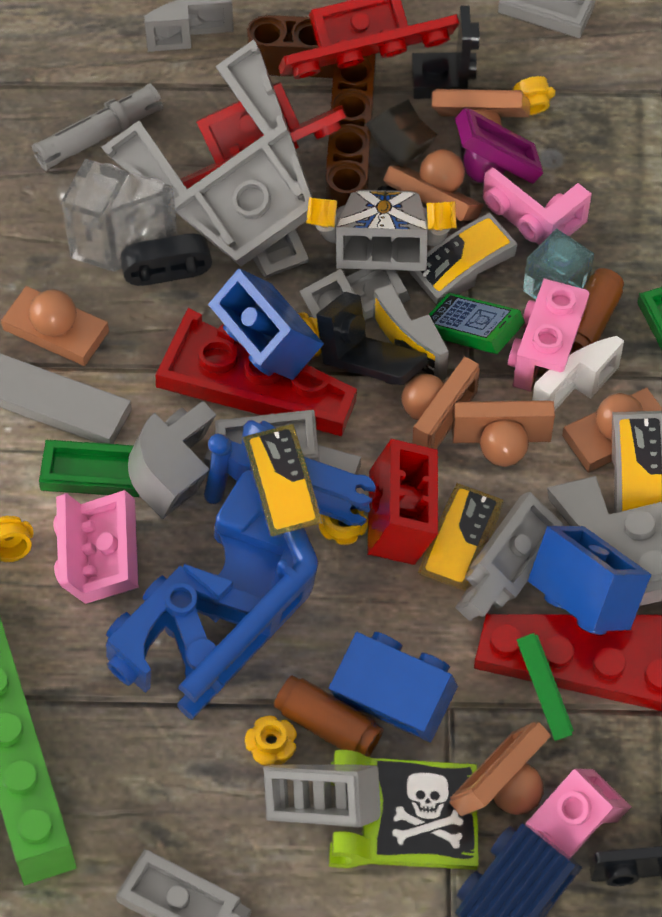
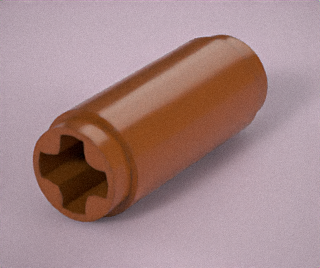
M599 268L588 277L583 289L589 291V299L570 354L599 341L623 294L624 281L616 272L606 268Z
M293 675L290 676L281 687L274 702V707L280 710L283 716L340 750H352L369 757L383 734L384 728L377 725L376 720L304 678L298 679Z

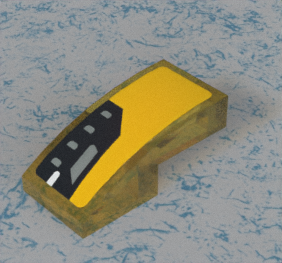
M294 424L242 437L270 537L322 524L318 504Z
M456 483L438 521V535L426 550L418 570L419 575L465 592L470 587V583L465 579V576L471 570L469 568L491 538L504 500Z

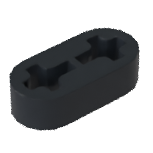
M195 233L133 243L124 248L120 255L123 276L126 282L136 286L193 278L207 272L212 265L207 239Z

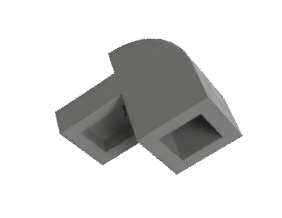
M204 401L188 412L184 408L177 410L166 422L156 413H153L144 424L130 452L128 472L131 483L140 497L161 519H164L197 493L210 470L190 449L204 438L216 416L214 411Z

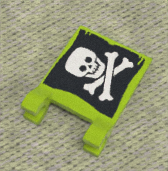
M335 750L334 762H331V765L356 764L378 767L381 814L378 820L362 826V836L343 831L333 833V843L329 845V867L352 868L366 864L467 870L478 869V810L460 816L449 803L450 797L477 770V764L371 758L352 750Z

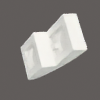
M613 336L573 352L569 355L563 372L549 369L534 384L532 401H554V409L556 410L574 389L591 399L619 368L624 340L618 336Z

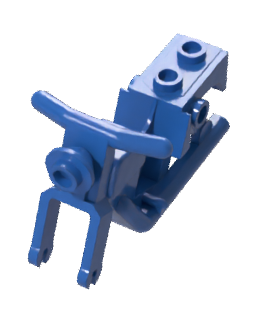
M248 420L243 426L241 444L233 442L228 437L218 433L212 435L208 440L211 461L204 490L205 500L210 504H217L223 499L228 475L237 481L217 513L214 525L215 540L223 545L225 551V564L220 574L215 575L184 564L183 567L179 566L168 578L163 575L158 577L145 591L142 597L145 602L132 615L128 612L123 613L115 620L106 633L108 637L106 642V656L109 660L107 663L108 668L121 682L128 686L134 682L145 693L151 688V668L145 660L149 648L164 629L170 637L175 639L185 665V680L179 685V690L185 695L178 702L177 706L191 720L200 713L308 599L313 590L318 567L316 553L302 523L281 529L274 527L250 444V439L278 432L273 425L266 421L257 423L253 420ZM298 456L314 512L340 520L348 526H362L365 524L366 518L359 514H353L350 510L354 508L359 511L370 512L369 504L372 498L363 493H357L355 489L362 488L364 491L375 492L376 487L373 480L366 475H356L304 456ZM198 613L210 617L215 623L219 619H223L237 624V626L216 646L207 639Z

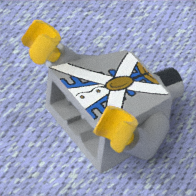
M385 185L377 188V190H360L351 193L346 205L338 209L337 200L309 197L306 224L315 225L326 241L336 243V268L427 271V245H440L446 239L449 230L457 228L455 201L427 203V208H423L418 193L414 191H398Z

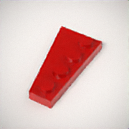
M187 308L155 374L156 388L258 415L314 410L317 430L338 436L343 435L356 403L357 388L307 364L293 380L277 373L268 376L251 363L248 358L250 354L240 343L236 342L225 332L223 324L219 328L202 321V314Z
M486 614L475 657L474 669L532 682L516 639L534 633V635L539 637L558 688L662 711V615H636L631 630L607 631L604 635H598L579 627L577 624L578 619L571 614Z

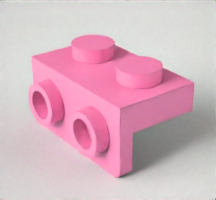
M543 279L536 302L528 300L523 315L525 324L521 327L526 329L522 339H514L509 354L508 366L515 367L513 387L531 392L540 367L557 372L565 370L588 303V290Z
M125 490L80 504L68 493L57 496V515L54 517L53 524L57 536L58 560L55 562L54 571L60 586L84 604L139 588L135 498Z

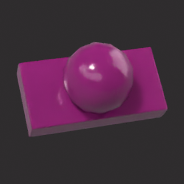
M464 108L455 118L462 147L466 149L463 166L465 172L473 181L484 183L485 173L492 167L502 175L507 170L532 184L543 174L534 143L469 108Z

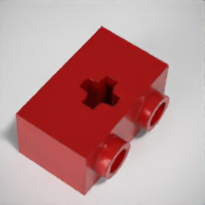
M391 438L369 470V478L375 483L376 490L375 492L369 491L368 494L372 501L369 504L370 512L368 513L367 555L415 565L438 535V450Z

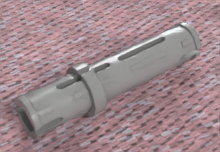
M149 83L118 101L113 98L105 102L103 109L38 143L32 144V150L36 153L35 157L38 163L47 171L56 164L93 146L101 140L117 132L122 133L137 121L163 110V103L161 101L156 102L161 100V97L156 88Z

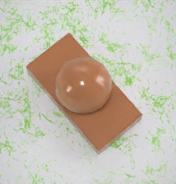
M435 89L432 92V108L440 116L457 117L464 108H469L502 126L501 117L529 118L530 101L521 90Z
M435 150L427 155L421 163L420 173L407 166H389L383 179L386 185L398 191H414L418 193L421 202L425 204L455 201L456 219L459 221L477 219L484 205L456 191L464 181L465 168L459 156L449 150Z
M25 286L1 319L3 330L84 367L109 333L107 321L77 309L70 296L63 291L54 289L39 292Z
M464 356L445 383L439 377L426 373L415 375L405 384L401 394L403 407L409 416L418 420L413 427L412 444L433 449L439 447L452 428L454 403L471 402L478 391L480 372L478 363Z
M647 387L632 395L623 393L609 395L601 402L596 412L563 428V438L588 473L612 462V412L662 411V407Z
M554 401L454 403L453 443H480L484 457L493 465L502 467L516 465L528 451L529 442H551L555 419Z
M533 722L513 731L450 797L449 803L460 816H464L486 807L493 799L497 807L508 814L522 815L531 812L539 805L544 795V788L540 774L527 761L551 737L550 733L540 722Z

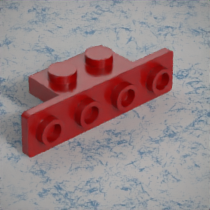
M349 0L312 9L309 17L318 48L284 56L279 65V71L281 76L293 74L295 79H303L318 74L321 71L320 67L337 63L339 69L349 68L362 63L365 56L380 53L381 58L394 57L406 52L407 46L422 42L425 48L435 47L450 40V35L454 33L460 24L458 15H451L408 26L401 0Z
M279 82L273 85L296 149L299 148L296 140L313 133L316 139H320L341 129L339 121L346 118L342 105L300 124L282 83ZM240 101L196 121L215 163L181 178V181L189 189L264 136Z

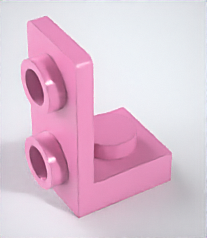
M492 167L485 173L482 197L493 213L504 216L519 229L528 241L536 242L542 248L548 243L547 252L550 253L587 222L592 193L577 183L565 194H556L544 208Z
M574 769L525 824L532 826L569 857H572L602 823H618L631 806L594 769Z

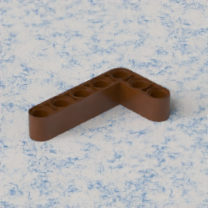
M264 15L253 19L247 28L248 43L252 40L256 42L267 71L271 76H281L279 65L284 56L318 48L310 17ZM376 54L365 56L362 63L349 68L339 69L337 63L320 67L321 71L311 76L314 78H333L331 109L342 105L346 113V118L339 121L341 129L330 134L328 137L326 199L337 200V209L346 205L351 193L368 190Z

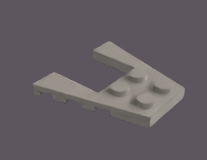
M254 40L215 67L264 136L189 189L185 187L140 121H137L102 146V149L109 158L240 267L306 222L309 197L313 198L261 51Z

